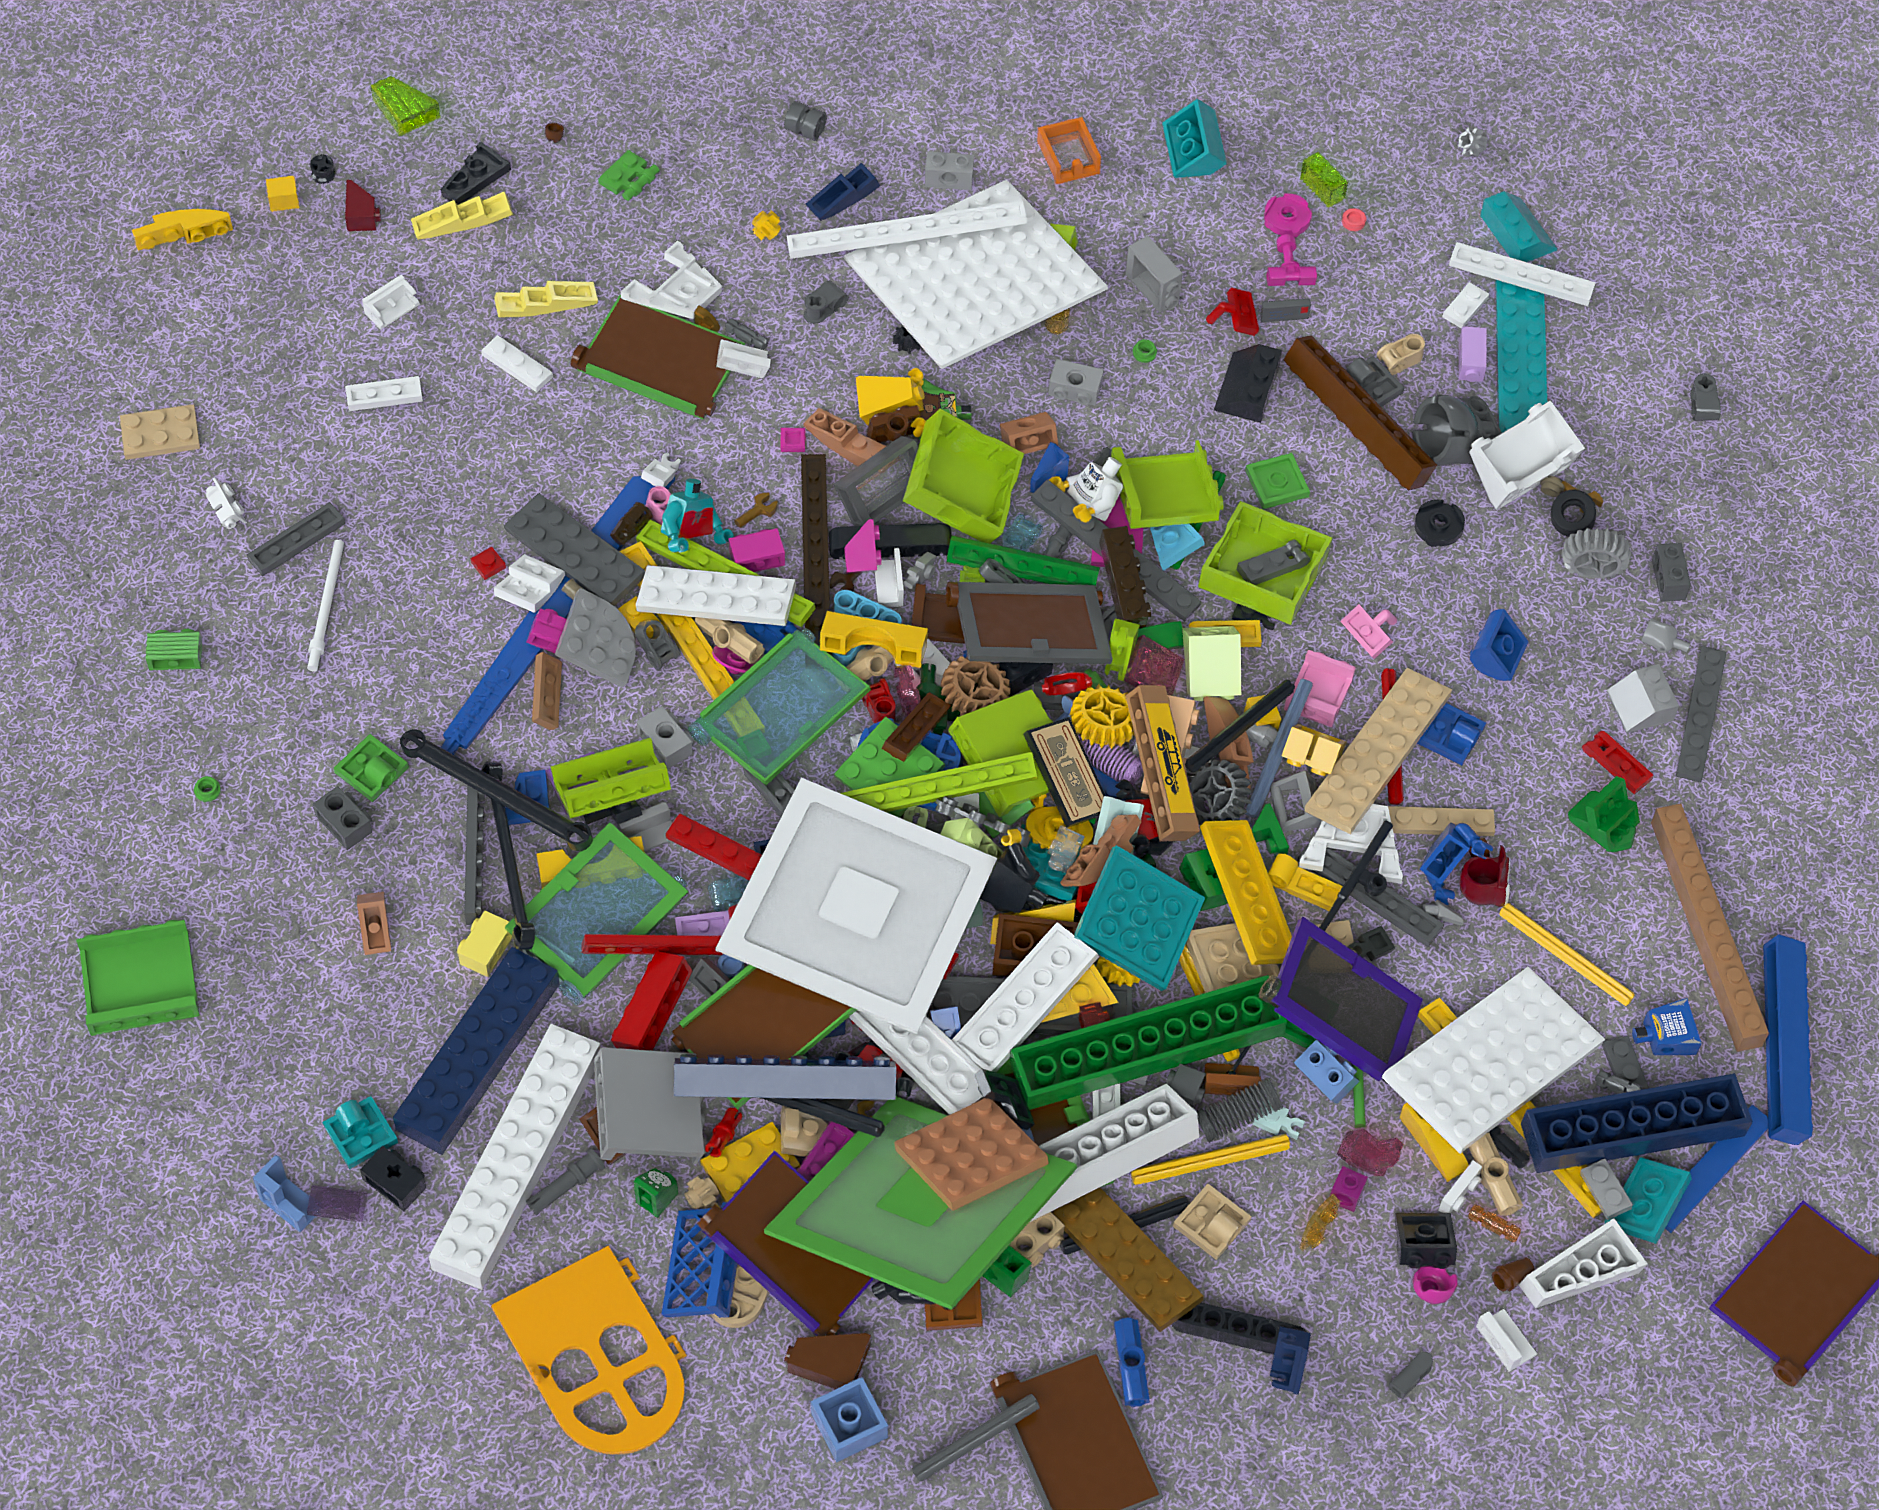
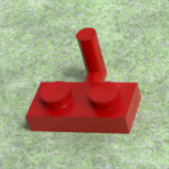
M1231 287L1226 293L1228 303L1220 302L1206 317V321L1209 324H1214L1224 312L1231 313L1234 331L1255 336L1260 330L1252 293Z

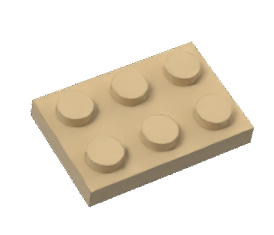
M194 404L120 415L125 460L200 449Z

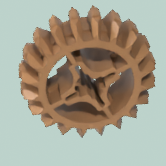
M960 656L956 661L953 660L949 664L941 680V687H943L941 695L946 697V703L953 705L952 712L958 710L960 711V716L1008 698L1010 694V688H1008L1010 680L1005 678L1006 671L998 670L999 663L992 665L991 662L969 661L968 656L966 659ZM977 683L978 686H977V688H976V691L973 692V689H974V687H975V684Z

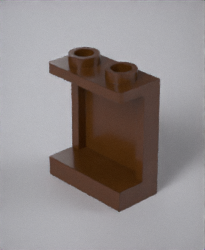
M916 584L911 626L928 628L927 639L930 641L965 644L958 606L947 607L944 594L926 593L925 584Z

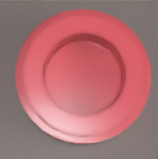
M1351 208L1344 212L1342 224L1346 229L1359 231L1364 228L1366 215L1363 211Z

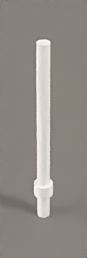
M335 540L315 634L314 638L310 641L308 649L310 657L307 669L310 671H317L320 655L324 654V637L344 547L342 540Z

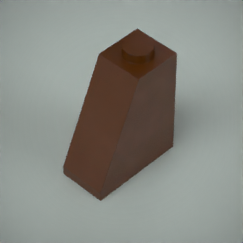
M859 1333L797 1337L794 1347L791 1345L788 1347L784 1362H787V1373L836 1390L858 1379L871 1347V1335Z

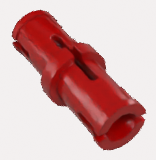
M728 1108L721 1122L713 1128V1135L705 1146L707 1153L713 1147L709 1154L710 1156L720 1157L726 1144L734 1138V1130L743 1117L740 1112L734 1118L738 1112L736 1108Z

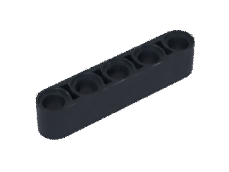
M944 523L879 525L880 540H875L876 550H881V558H890V555L894 557L895 548H899L900 557H915L917 554L920 557L926 552L935 556H940V554L947 556L952 529ZM862 526L835 527L829 531L830 556L833 559H840V557L845 559V546Z
M1202 1302L1187 1312L1191 1317L1190 1319L1183 1320L1179 1318L1171 1324L1176 1331L1273 1355L1280 1327L1307 1332L1298 1325ZM1213 1319L1218 1325L1209 1326L1205 1321ZM1241 1326L1246 1331L1243 1333H1238L1233 1329V1327ZM1268 1332L1273 1336V1339H1264L1260 1334Z

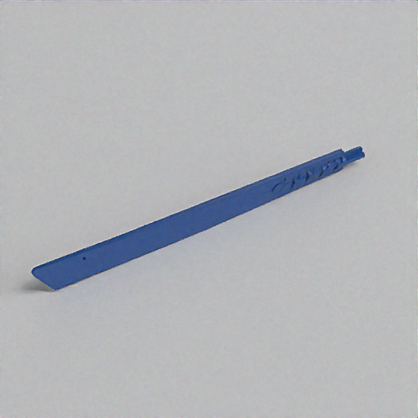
M641 476L632 477L591 531L619 551L623 545L619 546L610 536L611 532L619 520L636 502L646 505L649 491L655 486L642 479ZM675 476L665 486L666 489H669L671 485L675 482ZM566 575L564 576L556 591L541 609H552L558 613V616L567 619L573 600L561 590L570 578ZM532 611L528 612L443 734V738L446 740L441 746L442 749L453 755L459 747L467 749L534 663L536 655L544 650L526 643L538 611L535 613Z

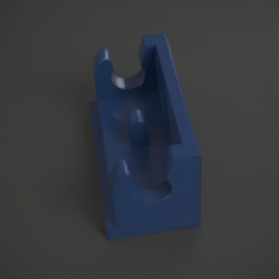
M1280 1327L1270 1376L1285 1381L1272 1380L1271 1385L1273 1387L1299 1395L1311 1333Z

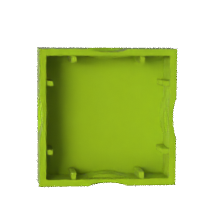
M939 409L925 422L903 502L980 542L990 544L1003 534L1010 508L1011 492L1017 482L1024 453L994 437L979 432L970 424Z
M1240 501L1227 523L1223 537L1215 544L1202 567L1198 588L1291 625L1329 555L1333 538L1305 526L1287 522L1270 512ZM1291 540H1297L1301 545V551L1306 552L1310 557V562L1305 567L1257 585L1246 582L1237 571L1238 563L1283 547Z

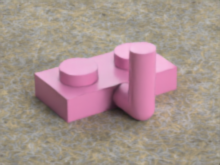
M1357 605L1340 622L1371 657L1375 659L1393 643L1380 626L1385 621L1389 625H1395L1397 618L1389 610L1384 609L1372 619L1361 605Z

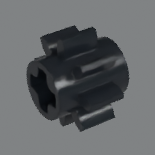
M904 326L896 327V335H893V344H898L899 352L903 350L911 354V351L914 349L920 350L921 345Z

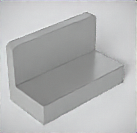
M666 801L643 810V815L618 824V830L627 838L642 836L644 852L671 842L666 839V832L672 825L670 809Z

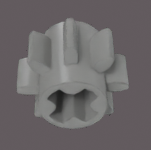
M1468 127L1465 132L1460 134L1458 147L1464 149L1463 155L1479 157V153L1486 150L1488 138L1482 136L1483 130Z

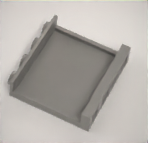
M601 1047L594 1058L600 1160H612L616 1153L692 1157V1164H697L701 1157L706 1154L705 1146L707 1141L703 1138L702 1131L705 1125V1116L701 1113L700 1107L703 1097H674V1058H680L682 1054L694 1053Z

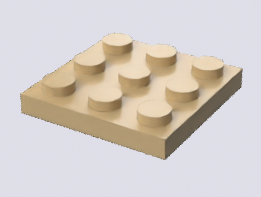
M1236 923L1191 930L1186 944L1205 993L1269 975L1276 992L1279 984L1276 980L1280 971L1278 965H1251Z

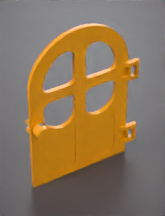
M609 1245L492 1304L491 1308L562 1430L575 1442L589 1450L617 1455L633 1453L651 1446L660 1440L675 1424L684 1401V1379L678 1361L687 1355L675 1335L664 1339L631 1284L639 1280L640 1276L628 1257L618 1262ZM627 1265L632 1276L627 1277L622 1267ZM613 1326L633 1327L639 1331L648 1347L647 1351L621 1366H612L599 1343L602 1334ZM673 1343L679 1353L674 1355L669 1344ZM569 1349L581 1350L590 1358L598 1372V1376L596 1379L571 1392H563L559 1389L551 1375L552 1365L562 1352ZM544 1366L549 1370V1372L545 1369H539V1367ZM656 1366L665 1375L667 1385L665 1401L658 1413L652 1416H643L637 1410L623 1384L627 1379ZM603 1392L610 1393L623 1414L627 1426L622 1432L614 1435L594 1431L575 1417L574 1408Z

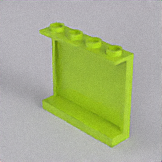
M1195 440V450L1193 453L1125 459L1122 447L1112 448L1111 457L1122 464L1115 477L1123 484L1119 495L1130 529L1219 521L1220 510L1224 508L1223 497L1218 495L1217 480L1212 478V466L1207 464V452L1205 449L1202 450L1199 440Z
M1030 689L957 717L948 731L968 765L1031 752L1023 734L1028 730L1052 723L1053 721L1049 719L1043 709L1040 699ZM1036 761L1035 766L1038 780L984 791L999 817L1008 814L1014 806L1050 792Z

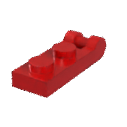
M1599 731L1594 736L1593 741H1587L1582 746L1584 753L1590 758L1593 757L1614 777L1624 778L1626 788L1634 795L1653 779L1654 775L1605 731ZM1600 747H1605L1606 750L1603 751Z

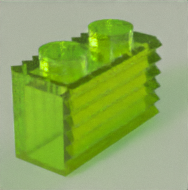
M1316 152L1303 160L1300 180H1303V183H1306V186H1309V189H1312V192H1315V195L1321 198L1320 201H1324L1323 204H1327L1326 207H1331L1346 198L1349 182L1320 152Z

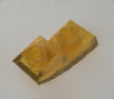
M1334 1194L1317 1208L1308 1221L1299 1247L1302 1251L1309 1247L1314 1249L1319 1246L1325 1239L1326 1226L1338 1216L1337 1212L1340 1201Z

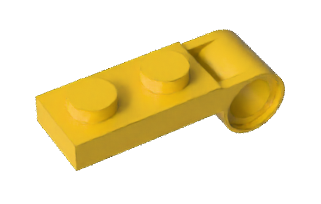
M1278 854L1268 872L1274 887L1328 911L1343 887L1298 867L1297 861L1286 854Z

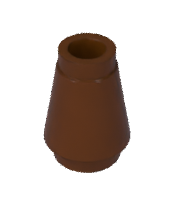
M1524 1257L1523 1259L1497 1266L1492 1273L1493 1283L1502 1292L1512 1291L1527 1275L1534 1271V1265L1529 1258Z

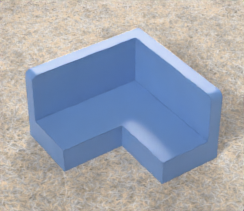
M275 1155L253 1177L259 1199L299 1232L322 1211L321 1205L286 1177L282 1160L278 1155Z

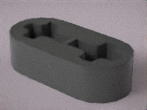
M988 558L979 568L980 574L989 583L1024 584L1016 575L994 559Z

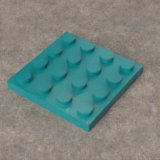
M1116 845L1110 851L1076 928L1074 938L1081 940L1098 955L1158 990L1164 991L1167 989L1205 897Z

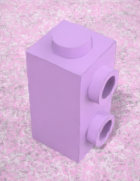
M1462 326L1459 338V380L1483 382L1486 371L1487 328Z

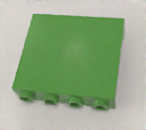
M170 920L164 924L142 925L136 929H119L108 934H90L84 938L76 939L80 950L87 1015H85L86 1025L91 1036L200 1016L189 933L185 920Z

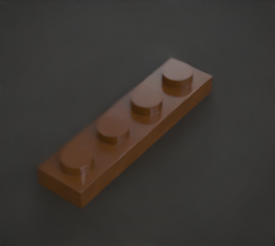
M929 692L886 739L882 749L891 754V756L905 762L948 713L951 705Z

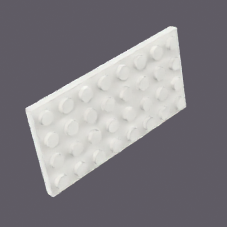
M1527 967L1386 1070L1382 1078L1459 1153H1462L1597 1050L1605 1041V1038L1535 972Z

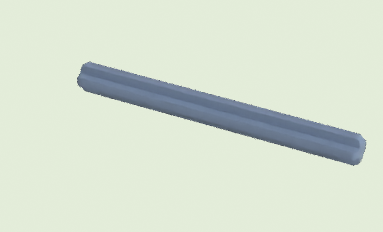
M1306 679L1299 681L1251 795V803L1246 807L1247 813L1245 815L1256 819L1261 811L1282 761V753L1291 728L1297 725L1313 687L1311 681Z

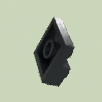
M1395 1213L1399 1265H1407L1412 1269L1419 1268L1422 1265H1435L1440 1269L1456 1265L1457 1244L1451 1213Z

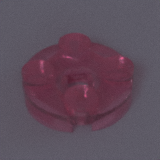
M900 665L894 667L893 672L894 678L899 677L900 682H897L896 690L902 711L905 712V717H907L921 702L918 689H913L912 680H914V674L911 665Z

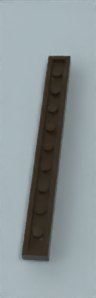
M801 454L804 598L815 603L816 607L805 622V639L811 644L816 643L820 647V632L826 613L830 611L826 454ZM805 654L806 670H825Z

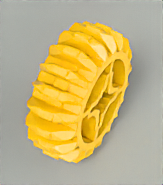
M1098 684L1095 689L1090 687L1086 692L1081 691L1078 697H1075L1070 710V718L1077 734H1081L1082 741L1090 740L1091 746L1096 743L1100 745L1101 749L1104 745H1108L1112 749L1115 744L1122 747L1124 742H1130L1135 734L1125 696L1128 692L1122 694L1119 687L1113 690L1110 688V685L1102 688Z

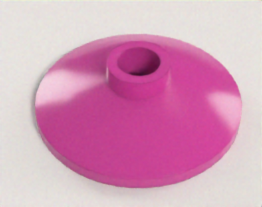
M715 646L713 648L712 655L714 659L726 667L729 673H745L754 665L749 664L727 647L720 648Z

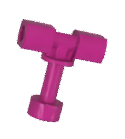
M1290 234L1278 237L1276 240L1277 249L1280 253H1283L1285 263L1281 267H1268L1266 274L1267 285L1285 286L1286 281H1298V285H1315L1317 280L1316 267H1300L1299 263L1294 261L1295 237Z

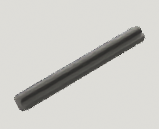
M1032 1394L1024 1397L912 1468L915 1477L919 1482L929 1478L1038 1410L1040 1407L1038 1401Z

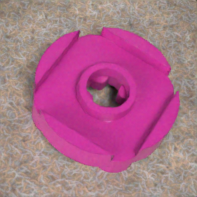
M1291 193L1284 194V197H1272L1267 202L1264 211V223L1268 229L1278 235L1290 234L1295 238L1308 229L1311 223L1312 211H1310L1308 202L1304 198ZM1288 212L1292 214L1291 217H1285L1284 215H1282H1286Z

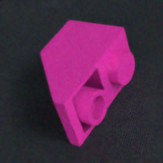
M873 519L867 520L845 546L846 573L877 571V565H882L881 550H876L875 540H880L879 525H874Z

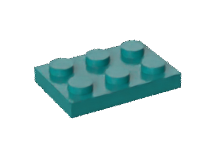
M1640 1157L1623 1187L1632 1203V1209L1614 1217L1624 1233L1657 1244L1692 1179L1690 1172ZM1611 1218V1219H1609V1220L1605 1219L1604 1223L1606 1224L1607 1222H1609V1221L1612 1220L1613 1218Z

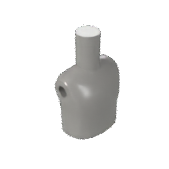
M1653 618L1650 619L1641 639L1642 642L1662 653H1668L1673 647L1687 653L1690 643L1677 638L1678 631L1674 626L1659 622Z

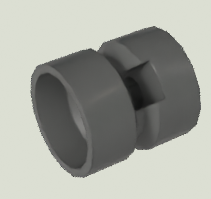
M794 101L787 111L784 128L795 134L802 132L803 137L817 141L825 128L827 114L816 108L810 110L808 105Z

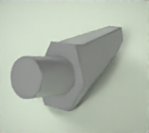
M1436 900L1434 904H1423L1422 910L1430 915H1435L1437 920L1462 926L1464 924L1462 915L1439 900Z

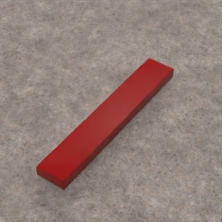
M585 934L581 943V953L654 955L656 951L675 955H723V953L716 951L722 936Z

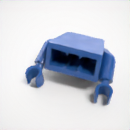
M1450 822L1432 844L1420 867L1432 889L1436 890L1434 900H1439L1445 905H1449L1448 898H1455V892L1443 887L1444 880L1468 852L1470 847H1472L1471 851L1474 855L1484 860L1487 859L1484 856V851L1486 849L1493 851L1492 845L1480 840L1476 832L1465 823L1455 825Z

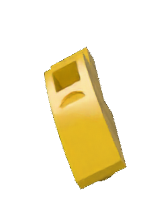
M185 209L153 215L154 223L132 229L135 245L139 251L152 249L162 243L175 242L182 237L185 238L187 244L201 242L208 237L224 235L228 231L233 230L229 212L210 209Z

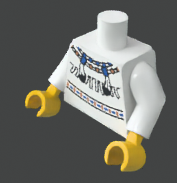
M1109 457L1103 467L1091 462L1080 474L1067 477L1066 481L1062 482L1058 476L1050 478L1049 481L1063 492H1065L1066 488H1069L1067 492L1079 504L1073 508V513L1077 519H1080L1082 522H1088L1092 516L1106 521L1123 488V484L1115 477L1122 464L1116 459Z

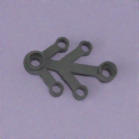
M946 796L942 800L937 799L935 802L937 804L936 811L955 818L958 813L1004 834H1008L1007 831L1011 827V825L1002 822V818L991 813H988L986 816L978 812V808L964 803L963 807L957 806V801ZM1016 826L1015 829H1018L1022 835L1020 844L1022 847L1027 848L1031 839L1029 837L1031 832Z

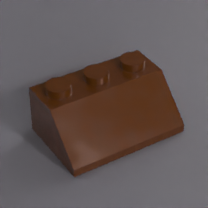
M999 913L992 975L1008 977L1056 923H1059L1073 935L1079 923Z

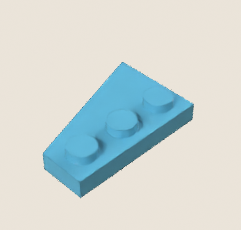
M1190 524L1150 527L1163 571L1205 545L1203 538Z

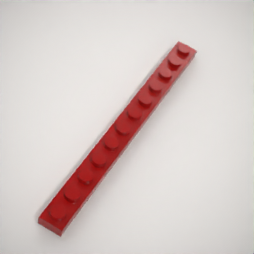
M680 813L666 832V839L749 881L762 857L760 853ZM956 952L945 972L944 980L947 979L959 959V954Z

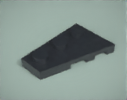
M480 141L476 146L477 150L475 153L467 156L464 160L465 165L460 170L455 171L440 189L441 194L449 202L454 200L457 205L464 203L512 170L510 162Z

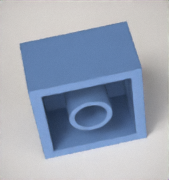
M863 1377L811 1401V1415L836 1463L888 1438V1424Z

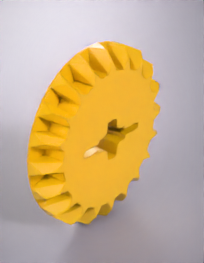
M1056 806L1036 809L1029 814L1026 820L1025 829L1031 832L1029 837L1032 838L1033 843L1040 844L1041 849H1050V853L1053 851H1058L1060 854L1067 852L1070 855L1074 851L1080 853L1093 839V828L1089 821L1066 828Z

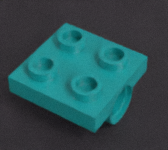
M372 1096L360 1102L349 1100L337 1108L336 1115L322 1122L324 1129L349 1170L370 1159L382 1145L388 1149L398 1143L395 1133Z

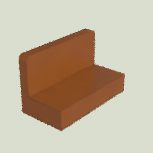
M1206 1063L1205 1094L1230 1096L1234 1094L1236 1096V1092L1240 1094V1090L1245 1092V1087L1249 1090V1085L1254 1088V1083L1258 1086V1081L1261 1082L1259 1067L1239 1065L1235 1070L1236 1075L1226 1074V1072L1231 1070L1234 1065Z

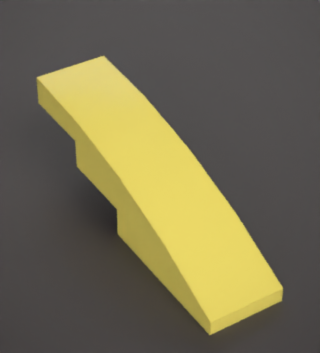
M502 192L483 201L480 196H477L459 205L453 200L412 218L411 222L416 238L419 240L481 227L511 216L513 211L508 196L505 192Z
M547 281L545 287H521L520 293L496 292L494 297L498 317L536 316L586 307L598 302L594 282Z

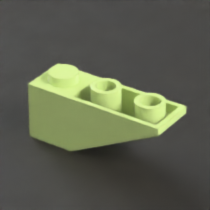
M969 818L946 821L940 833L942 836L998 858L997 862L1004 853Z

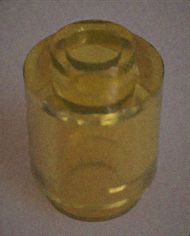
M1070 308L1045 319V327L1050 333L1059 335L1068 329Z

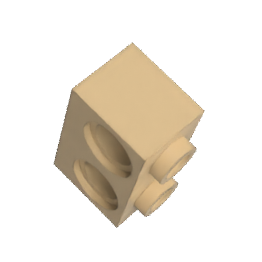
M1049 1212L1029 1222L1010 1243V1246L1031 1261V1267L1033 1268L1041 1262L1044 1257L1043 1253L1049 1248L1054 1250L1060 1245V1241L1064 1239L1065 1225ZM1041 1227H1046L1051 1232L1043 1234L1040 1233L1038 1229ZM1027 1245L1031 1249L1029 1251H1021L1017 1247Z

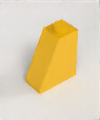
M856 377L859 415L868 426L870 418L880 412H886L887 414L906 405L909 407L917 405L919 411L923 410L922 400L925 398L924 391L920 385H916L909 377Z

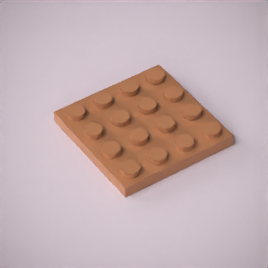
M987 1098L894 1142L895 1150L952 1211L1049 1164L1048 1156L993 1100Z

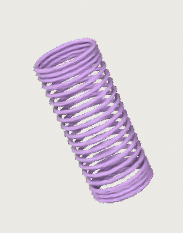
M1081 734L1078 735L1082 745L1085 742L1084 750L1088 746L1085 752L1088 754L1089 760H1092L1090 763L1096 766L1097 769L1104 771L1105 774L1111 776L1115 781L1128 780L1132 786L1140 778L1143 768L1141 759L1137 757V754H1133V752H1129V749L1125 750V747H1120L1117 744L1113 750L1110 747L1108 748V745H1105L1101 750L1100 745L1096 743L1093 744L1092 748L1089 744L1090 740L1082 741Z

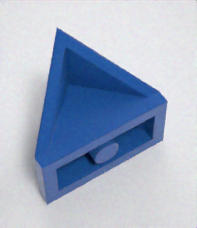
M1049 443L1031 478V493H1034L1047 479L1058 476L1063 482L1068 477L1069 455L1055 443Z

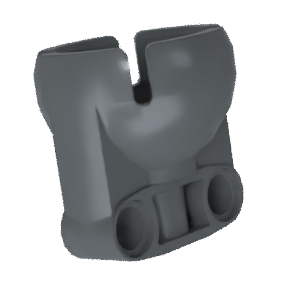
M1434 395L1428 397L1419 405L1413 420L1414 424L1427 425L1425 430H1413L1412 437L1437 466L1474 464L1469 453L1472 449L1471 444L1480 437L1492 440L1502 434L1488 405L1482 398L1477 396L1456 398L1452 395Z

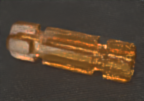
M1477 1204L1472 1206L1468 1214L1470 1220L1476 1223L1478 1221L1481 1222V1226L1499 1236L1505 1235V1239L1512 1243H1515L1521 1234V1228L1514 1224L1508 1225V1221L1490 1211L1484 1212V1208Z

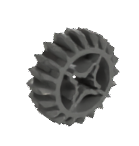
M1213 759L1212 763L1207 762L1203 769L1197 770L1196 776H1189L1192 781L1189 788L1193 796V804L1199 825H1202L1205 821L1240 820L1239 814L1247 813L1244 806L1251 803L1247 799V796L1253 793L1251 789L1247 788L1251 782L1245 778L1246 772L1241 770L1237 764L1231 763L1228 760L1219 761ZM1225 776H1228V778L1230 779L1232 788H1229L1227 786ZM1204 801L1208 802V807L1211 808V813L1207 812Z

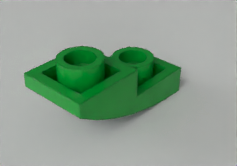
M1181 621L1139 629L1134 649L1135 657L1153 655L1163 650L1183 648V627Z

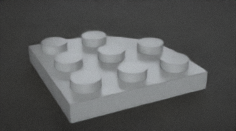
M580 588L575 594L554 655L619 687H624L627 684L636 654L635 638L632 629L616 607L606 600Z

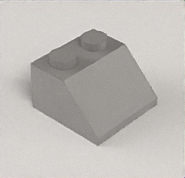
M1659 664L1637 669L1607 689L1609 698L1626 733L1672 722L1679 708V704Z

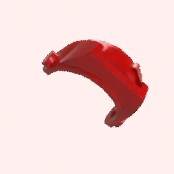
M1069 672L1045 677L1044 684L1041 686L1042 692L1046 693L1047 696H1055L1084 691L1092 687L1093 684L1092 678L1084 672ZM1066 679H1076V681L1073 682H1064L1053 685V683L1057 681Z

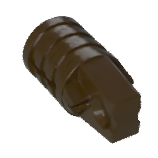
M636 502L619 520L610 536L619 546L624 545L637 535L648 521L653 518L651 511L644 504Z

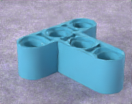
M841 590L834 597L835 613L902 624L901 616L896 611L852 591ZM866 645L854 647L846 653L847 655L832 653V657L846 667L855 660L857 653L864 649Z

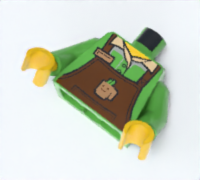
M913 368L908 372V376L916 385L922 387L925 398L922 400L923 410L919 411L920 417H917L911 424V427L916 428L913 434L915 437H918V440L921 439L925 422L939 409L961 420H971V405L956 406L954 392L933 385L923 378V373L918 368Z

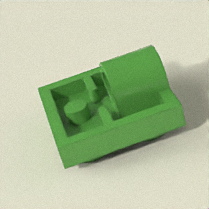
M369 734L334 767V773L373 802L409 766L408 762Z

